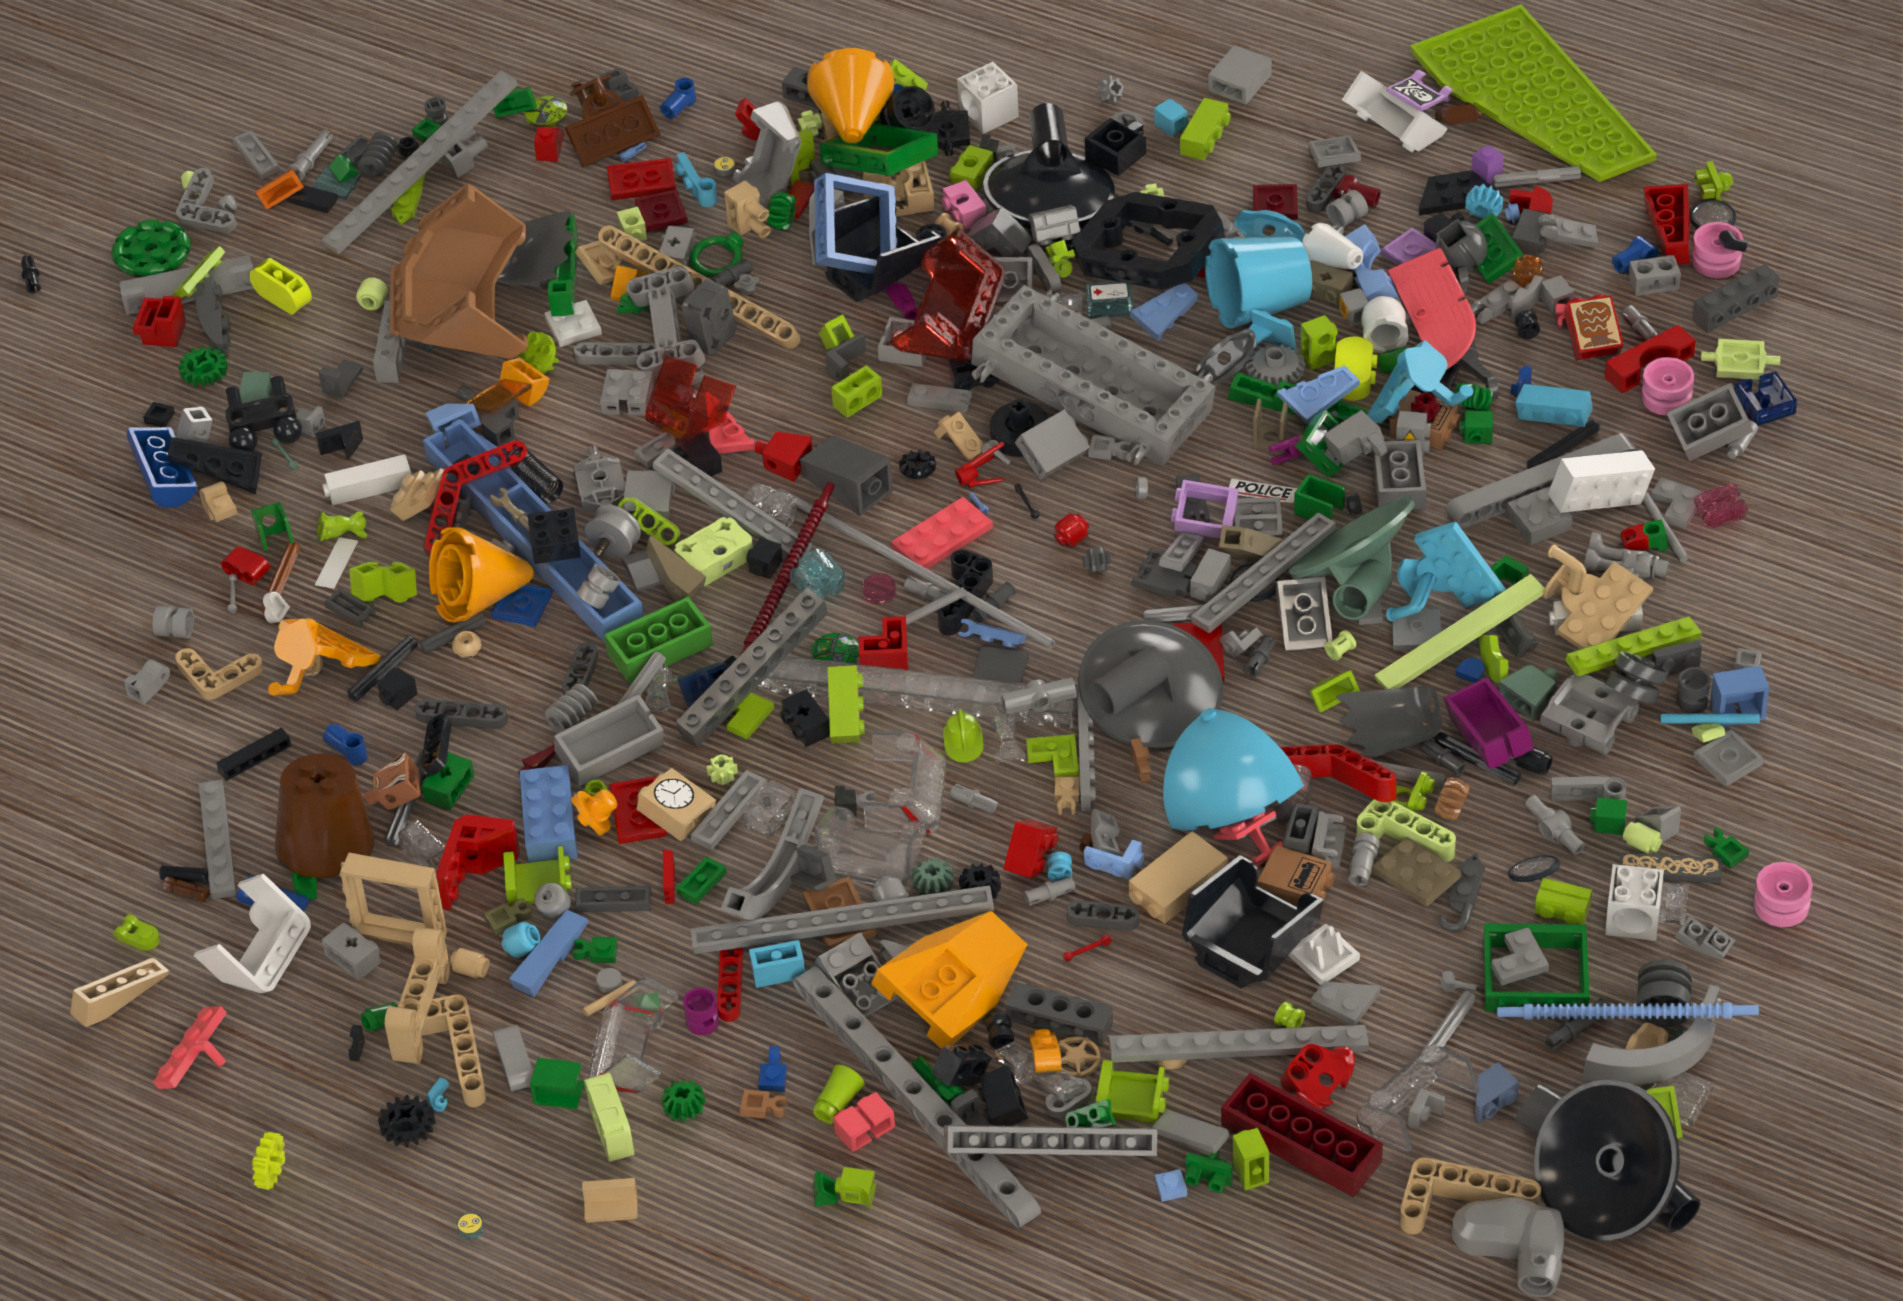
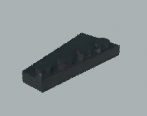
M171 437L167 456L168 461L256 495L262 453Z

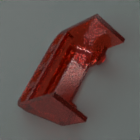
M665 355L646 407V421L684 441L691 440L724 423L727 419V411L736 385L704 375L696 395L694 388L690 386L698 365Z

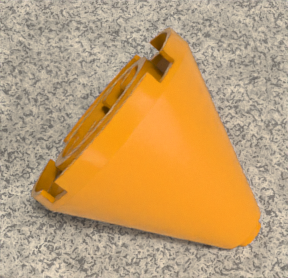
M843 48L824 54L822 61L818 64L816 62L812 64L807 75V88L812 100L845 142L853 144L862 140L892 95L894 73L885 59L882 62L875 58L874 52L859 48Z
M445 528L441 531V534H444L441 540H435L429 560L431 595L437 594L440 605L435 607L441 617L448 622H464L522 588L533 578V568L528 561L463 528Z

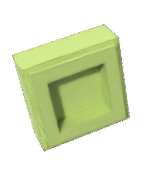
M1700 724L1692 728L1693 736L1703 743L1726 735L1724 727L1720 724Z

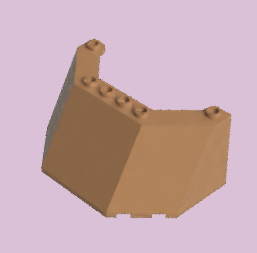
M467 183L421 218L417 225L420 228L415 238L410 237L401 252L404 254L403 259L399 265L395 264L390 271V334L424 344L513 359L528 348V338L522 333L515 336L495 321V283L515 248L525 241L526 224L474 186Z

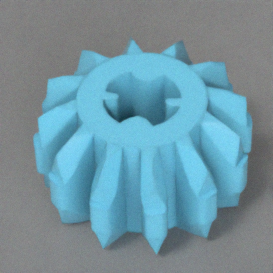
M1484 184L1480 187L1475 185L1466 196L1465 209L1469 210V215H1475L1477 220L1479 218L1484 219L1492 213L1497 217L1502 211L1503 197L1499 195V190L1494 191L1492 186L1488 188Z

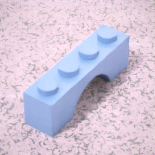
M1364 224L1346 235L1345 237L1363 252L1362 263L1357 268L1351 270L1357 275L1355 281L1359 288L1363 290L1368 302L1378 296L1397 298L1399 295L1392 279L1383 269L1371 270L1372 263L1381 250L1376 237Z

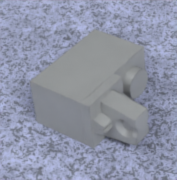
M1362 410L1324 434L1328 450L1344 465L1361 453L1366 455L1373 451L1379 457L1387 453L1385 439L1380 427Z

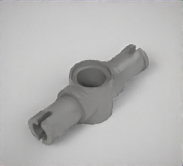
M1532 795L1526 800L1525 807L1537 817L1539 831L1545 839L1549 841L1555 839L1557 842L1563 843L1574 856L1584 850L1585 843L1572 832L1571 820L1563 810L1554 811L1552 808H1548L1536 795Z

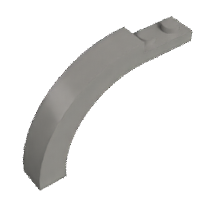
M799 788L780 840L767 865L758 877L746 887L736 889L729 886L720 910L744 919L753 920L765 915L780 901L792 884L790 877L798 873L800 869L797 864L798 855L796 848L802 845L810 847L807 842L825 798L823 795Z
M1710 984L1703 1000L1704 1006H1708V1003H1711L1712 1006H1715L1716 1003L1722 1004V999L1718 998L1720 987ZM1697 1016L1690 1028L1681 1036L1669 1043L1653 1048L1627 1050L1593 1043L1585 1060L1582 1078L1590 1081L1618 1080L1633 1085H1641L1675 1077L1694 1066L1710 1048L1716 1026L1714 1023L1715 1016H1712L1711 1019L1708 1016H1704V1019L1701 1016Z

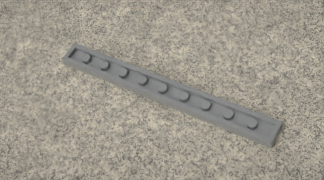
M1365 1025L1109 1036L1110 1057L1113 1063L1297 1055L1305 1045L1310 1043L1317 1044L1330 1051L1337 1047H1348L1353 1052H1367L1369 1047Z

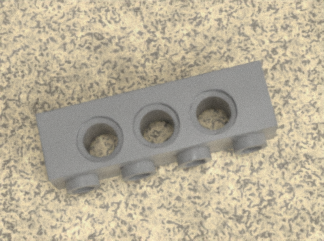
M385 301L373 361L377 383H399L407 339L390 334V301Z

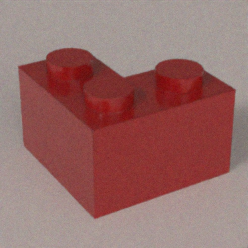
M906 616L882 617V635L859 636V659L862 674L909 671Z
M1032 819L1015 821L1003 870L1029 878L1038 877L1045 865V860L1043 859L1044 852L1052 851V848H1055L1059 836L1056 832L1058 827Z

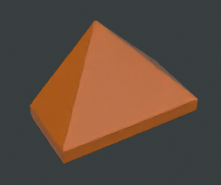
M293 169L255 192L268 210L301 190L304 186Z

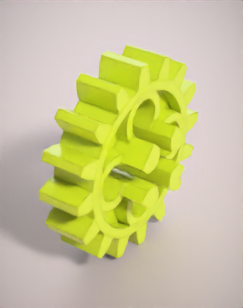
M268 1132L264 1133V1138L260 1139V1146L256 1148L257 1155L252 1160V1170L255 1171L252 1179L255 1180L254 1186H257V1188L272 1189L274 1183H277V1176L282 1172L281 1166L285 1163V1151H283L285 1142H282L283 1136H280L281 1134Z

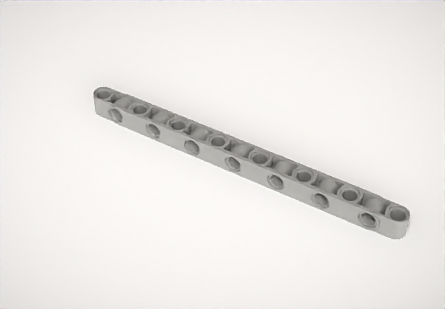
M814 966L794 978L793 984L799 995L943 1150L944 1125L966 1124L818 967ZM946 1153L1016 1228L1022 1227L1041 1215V1209L1034 1197L994 1154Z

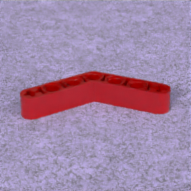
M517 440L444 469L439 478L423 543V549L427 555L430 556L433 546L431 543L436 534L440 535L438 540H441L444 535L441 534V531L445 528H451L461 487L521 463L527 454V448L524 443ZM512 450H514L515 452H520L518 456L513 454L511 456H508L507 459L505 457L506 455H509ZM491 456L498 458L499 465L492 466L488 458ZM467 466H476L478 474H470ZM446 474H454L457 478V482H448L446 479ZM440 496H449L451 504L444 505L440 500ZM435 518H443L446 526L438 527L435 524Z
M1327 744L1280 747L1293 764L1300 778L1333 777L1376 801L1385 803L1396 799V773L1343 745Z

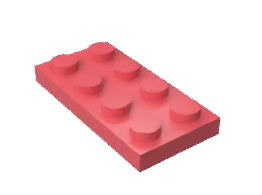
M961 497L892 540L891 548L924 568L929 569L954 551L961 549L993 528V521L967 499Z

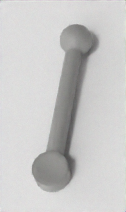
M231 574L228 578L231 582L230 604L227 608L229 613L234 614L237 612L235 582L238 580L236 574Z

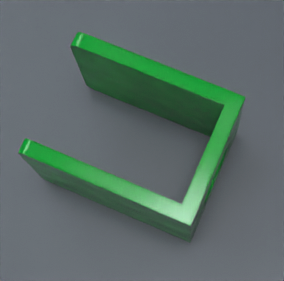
M1310 474L1306 476L1294 493V514L1308 520L1317 513L1332 520L1333 507L1339 510L1345 508V488L1343 486Z
M280 502L251 510L256 533L264 551H268L265 537L284 531L291 544L294 543L288 517ZM271 514L275 516L276 520L273 525L265 526L262 521L266 515Z
M538 1057L530 1082L533 1104L577 1109L585 1085L584 1081L578 1080L582 1067L581 1063Z

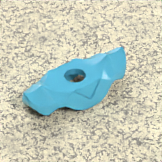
M1243 210L1236 216L1233 223L1247 238L1295 237L1302 243L1305 236L1302 227L1297 222L1288 219L1280 213L1269 210ZM1273 226L1275 233L1271 236H1266L1263 234L1264 228Z

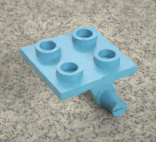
M1254 308L1251 310L1252 325L1249 329H1252L1256 335V345L1265 340L1272 344L1275 343L1277 346L1283 343L1285 347L1291 346L1293 350H1296L1293 324L1286 319L1273 317L1266 311H1259Z

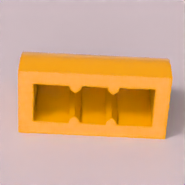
M519 357L503 362L498 385L529 407L544 395L550 378Z

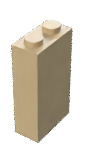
M1191 831L1129 880V897L1135 904L1141 905L1153 918H1158L1165 924L1187 907L1190 893L1228 865V857Z

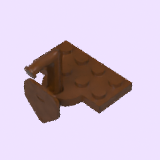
M611 75L595 78L583 84V81L571 84L574 90L570 92V96L577 95L582 106L583 120L566 126L565 130L582 168L660 135L643 95L623 102L619 95L613 91L605 90L603 84L612 78Z

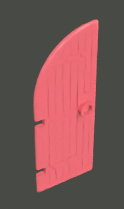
M1438 248L1393 267L1388 272L1421 341H1427L1446 358L1448 369L1457 363L1471 346L1475 336L1476 321L1467 299L1458 301L1464 298L1465 295L1451 266L1441 267L1448 260L1442 248Z

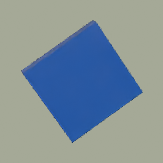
M526 584L498 601L491 612V617L536 627L553 594L552 589Z

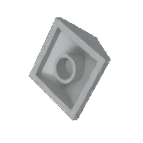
M646 550L621 557V561L637 592L662 584Z

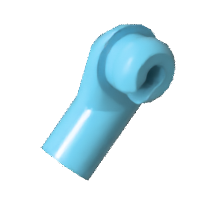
M441 1077L438 1078L427 1094L430 1106L437 1112L444 1111L448 1104V1100L444 1098L443 1093L448 1088L449 1082Z

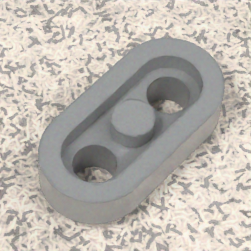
M1074 1078L1050 1093L1045 1100L1047 1114L1053 1118H1063L1068 1112L1074 1111L1087 1103L1092 1096L1090 1082L1084 1078Z

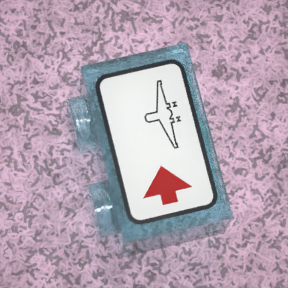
M1121 282L1086 284L1088 318L1094 319L1107 315L1108 317L1131 316L1130 311L1133 310L1131 284Z

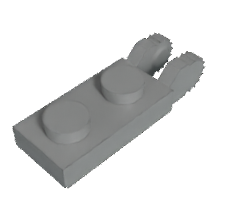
M1548 214L1540 215L1538 218L1539 224L1542 225L1540 234L1546 238L1591 248L1596 247L1598 244L1596 225L1555 218L1554 215Z
M1509 279L1479 301L1473 302L1470 307L1474 316L1478 314L1477 321L1484 324L1509 309L1508 305L1511 296H1515L1518 288L1522 287Z

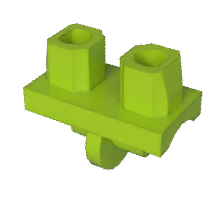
M1713 161L1706 162L1705 169L1695 170L1694 180L1696 185H1700L1702 200L1713 198V200L1722 201L1720 194L1723 190L1728 191L1734 182L1732 175L1724 172L1717 173Z
M1064 240L1045 247L1047 257L1059 278L1069 276L1072 272V265L1068 260L1075 256L1074 250L1068 251Z

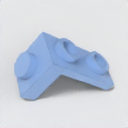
M1135 840L1131 841L1123 857L1086 846L1084 849V864L1086 866L1129 880L1136 868H1140L1144 861L1142 842Z

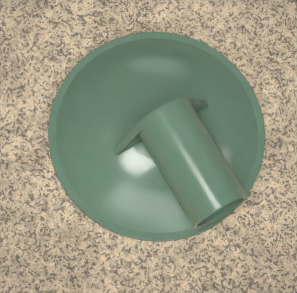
M1402 497L1358 517L1330 534L1290 567L1289 574L1293 579L1334 575L1340 584L1333 595V604L1336 611L1346 619L1358 620L1363 618L1392 584L1393 573L1390 542L1402 527L1409 512L1414 508L1415 502L1411 497Z

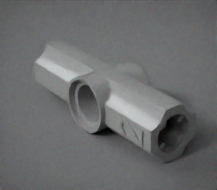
M1071 677L1045 683L1043 680H1034L1028 683L1024 689L1001 694V702L1005 714L1033 709L1035 712H1043L1048 710L1052 703L1077 698L1075 683Z

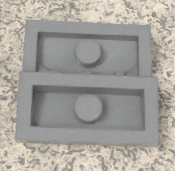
M1280 497L1238 499L1234 515V526L1252 529L1275 537H1282Z

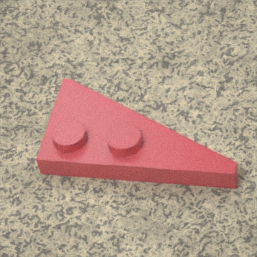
M704 392L710 443L717 452L722 454L755 450V441L747 437L742 426L736 423V420L726 409L723 410L719 406L718 400L709 392Z

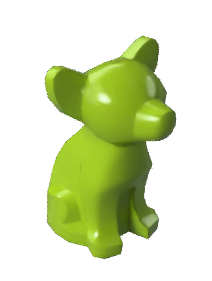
M358 511L350 517L342 515L328 516L325 512H321L317 524L318 541L334 539L348 531L355 533L360 538L366 539L368 535L364 531L366 520L363 513Z

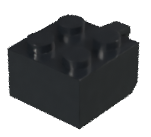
M1109 118L1084 138L1085 158L1119 176L1147 153L1146 137L1143 135L1144 125L1136 121L1127 127Z

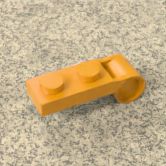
M1039 1029L1034 1031L1035 1034H1029V1045L1033 1054L1035 1073L1061 1071V1054L1055 1033L1050 1032L1048 1029Z

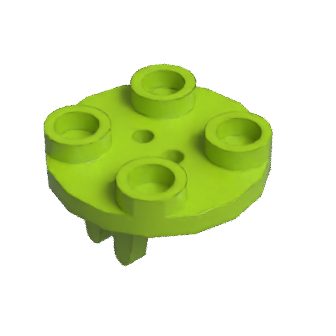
M530 332L527 336L528 348L523 353L515 356V358H522L543 374L548 370H554L552 364L559 362V359L555 357V342L551 336L543 332Z

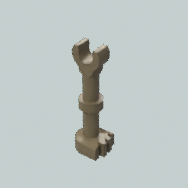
M500 488V495L503 496L501 498H496L493 494L490 495L491 503L494 506L505 508L513 516L512 519L517 524L520 523L529 531L527 513L522 509L519 510L510 501L505 488Z

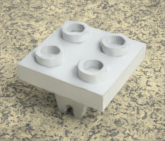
M1327 924L1302 939L1288 955L1320 985L1324 981H1330L1360 960V953L1347 943L1339 932H1335L1334 928Z

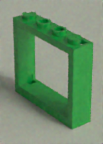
M872 123L862 140L857 143H847L840 135L820 143L821 165L890 176L938 155L937 133ZM874 145L892 148L893 150L887 152L866 147Z
M1484 923L1485 1012H1497L1498 1007H1524V1004H1533V1007H1536L1537 1004H1540V1007H1544V1004H1547L1548 1007H1551L1552 1004H1555V1007H1558L1559 1004H1562L1563 1007H1566V1004H1569L1570 1007H1573L1574 1004L1580 1007L1582 1003L1585 1007L1589 1005L1587 925ZM1529 928L1540 948L1578 949L1580 993L1493 992L1492 947L1508 948L1504 941L1505 934Z

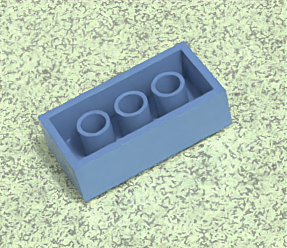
M561 765L520 770L525 846L528 863L559 859L558 846H563L564 856L569 855V859L578 858L574 808L571 802L572 785L569 766Z

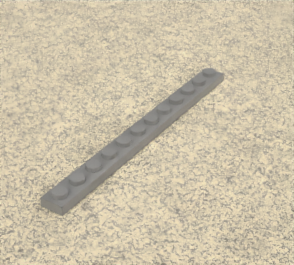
M503 71L498 72L322 239L324 246L339 255L518 85L516 79Z
M990 886L691 928L690 930L694 954L984 913L994 911V904Z

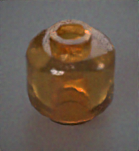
M1523 255L1517 258L1513 270L1514 281L1525 288L1527 283H1531L1534 276L1542 277L1543 262L1534 255Z

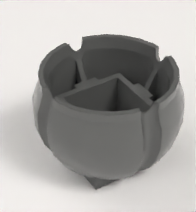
M1456 219L1436 233L1435 248H1442L1448 260L1444 266L1450 265L1453 272H1456L1457 267H1466L1468 272L1472 271L1473 265H1480L1487 255L1486 238L1480 228L1471 222ZM1462 238L1461 240L1453 244L1456 239Z

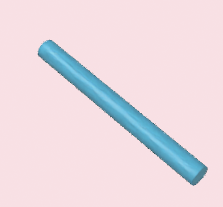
M1661 714L1662 724H1759L1760 722L1759 714Z

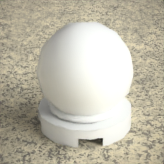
M1378 296L1364 306L1361 316V323L1364 328L1363 338L1373 344L1374 353L1382 354L1385 351L1401 348L1406 345L1409 339L1408 327L1405 323L1406 313L1401 303L1392 297Z

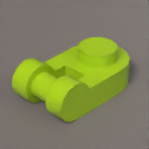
M127 914L123 919L122 926H118L113 932V936L117 940L143 951L155 949L160 943L157 928L138 920L132 914Z

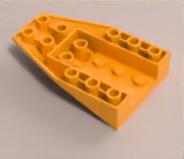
M989 911L921 938L878 968L871 984L889 1001L896 995L902 998L931 1025L927 1036L940 1049H943L944 1046H952L996 1008L1028 944L992 911Z

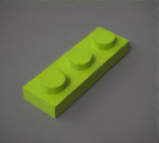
M220 246L210 251L172 295L181 298L192 296L197 290L195 286L198 283H203L204 278L210 276L208 271L210 269L214 270L222 262L220 258L225 251Z

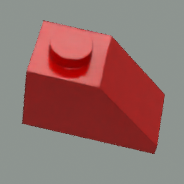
M537 127L534 138L537 161L558 162L565 135L564 129Z

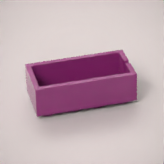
M1488 677L1444 697L1450 720L1489 769L1509 761L1511 756L1516 758L1534 749L1528 726Z

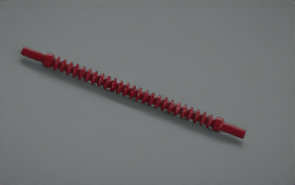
M827 482L819 499L815 500L813 508L810 510L811 513L805 519L806 523L800 529L798 538L795 539V543L792 545L793 548L790 549V553L787 555V559H785V564L782 565L780 574L777 575V579L774 581L775 584L772 585L764 605L761 606L762 610L759 611L751 631L748 632V636L744 640L745 646L741 654L767 629L775 609L778 608L777 604L780 603L785 589L791 582L790 579L793 577V573L796 572L795 568L801 562L803 553L806 552V548L809 546L808 543L811 542V538L814 536V532H816V528L819 526V522H821V518L828 508L827 502L835 488L833 483Z

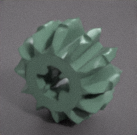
M927 857L926 862L918 861L917 867L913 868L912 885L914 889H917L919 895L948 892L949 889L953 888L954 871L952 867H949L947 861L940 862L938 857L935 860H930Z

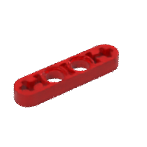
M743 947L734 948V956L729 955L730 949L720 950L717 1010L719 1018L725 1022L735 1021L741 1013ZM731 965L738 968L731 973L724 970L727 966ZM729 985L735 986L737 988L735 991L730 993L725 992L723 990L726 986ZM727 1002H731V1011H726Z

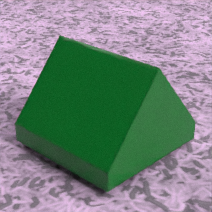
M339 154L329 166V169L339 183L359 175V172L349 158Z
M819 1171L815 1172L813 1180L814 1206L838 1203L837 1193L835 1192L836 1181Z

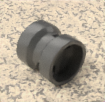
M432 97L425 101L426 118L441 126L448 121L444 99Z

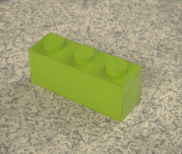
M1208 98L1202 100L1180 137V155L1205 160L1207 155L1212 153L1216 140L1221 138L1223 128L1228 126L1231 119V114L1228 113V103Z
M857 665L828 667L830 738L832 744L861 742L860 734H865L864 719L860 720L859 711H864L863 696H859L858 688H863L862 673H858Z

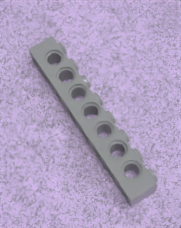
M944 1125L943 1152L1157 1156V1129Z

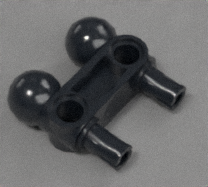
M275 376L270 379L273 392L272 397L242 403L237 386L226 389L229 407L225 413L230 432V448L253 451L257 446V435L255 432L273 428L275 438L284 444H292L298 441L302 434V425L296 419L293 398L287 394L282 376ZM283 407L288 408L284 412H279V410ZM237 418H243L241 422H234Z

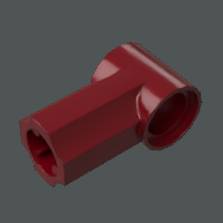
M1345 175L1333 193L1334 198L1339 199L1349 191L1356 190L1364 197L1367 205L1376 207L1381 196V189L1360 184L1354 176Z

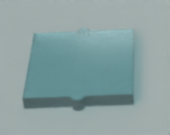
M326 166L322 174L317 177L313 188L336 193L337 198L346 200L352 190L356 189L355 186L360 180L361 174L339 183L329 169V166Z

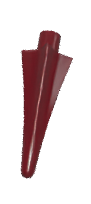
M554 744L532 756L522 759L524 767L520 770L544 768L556 754Z

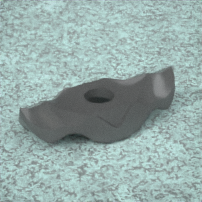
M1245 329L1229 335L1218 342L1203 356L1193 374L1197 376L1201 370H1205L1204 376H1206L1210 372L1213 377L1210 383L1213 385L1232 377L1245 365L1255 349L1256 335L1252 329ZM1223 351L1230 354V360L1225 364L1217 360L1219 353Z

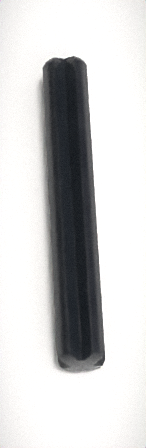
M1591 419L1584 427L1577 428L1527 461V468L1530 469L1558 458L1598 432L1600 430L1599 422Z
M408 635L348 690V697L354 702L361 699L418 646L417 639Z
M1439 732L1435 736L1434 742L1444 749H1450L1452 754L1513 785L1520 781V771L1504 763L1489 769L1472 747L1443 732Z

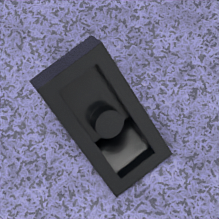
M359 421L315 433L320 455L343 449L347 460L351 458L363 441Z

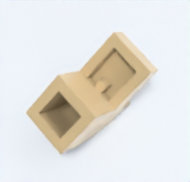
M222 481L199 490L202 507L210 520L215 519L218 522L238 514L237 508L227 492V487Z

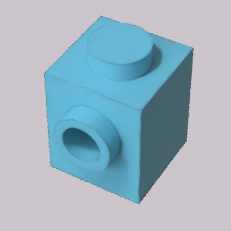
M1168 99L1154 108V125L1173 137L1186 129L1188 125V111L1172 99Z

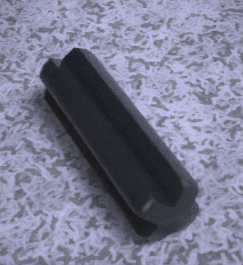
M163 865L160 867L159 875L161 880H165L167 876L176 878V881L205 883L208 879V870L206 868Z

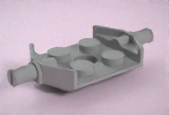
M593 445L594 452L592 446L588 448L589 457L574 465V473L582 509L596 512L602 505H619L620 501L624 499L625 482L619 458L598 454L597 446ZM597 477H604L602 480H596Z

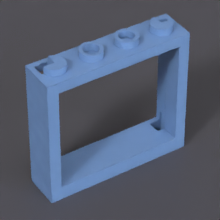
M824 173L814 180L816 264L875 275L877 260L835 252L834 188L879 197L881 254L895 250L897 245L894 186Z

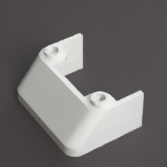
M1363 71L1359 73L1342 98L1344 102L1358 110L1356 115L1365 121L1369 118L1404 142L1402 146L1412 153L1414 150L1419 152L1438 140L1448 129L1423 111L1415 109L1388 93L1386 86Z
M260 874L243 880L237 885L254 901L249 915L252 923L259 929L241 960L238 962L220 944L197 951L193 956L221 982L257 993H266L273 990L308 934L311 924L309 917L269 878L264 874Z

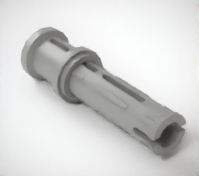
M322 130L305 153H300L296 157V162L288 166L287 172L293 169L299 180L302 181L305 173L314 167L315 159L333 140V135L330 134L326 138L330 132Z

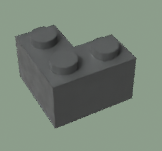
M1003 207L976 221L965 237V240L979 255L994 247L1003 257H1018L1022 255L1032 239V236Z

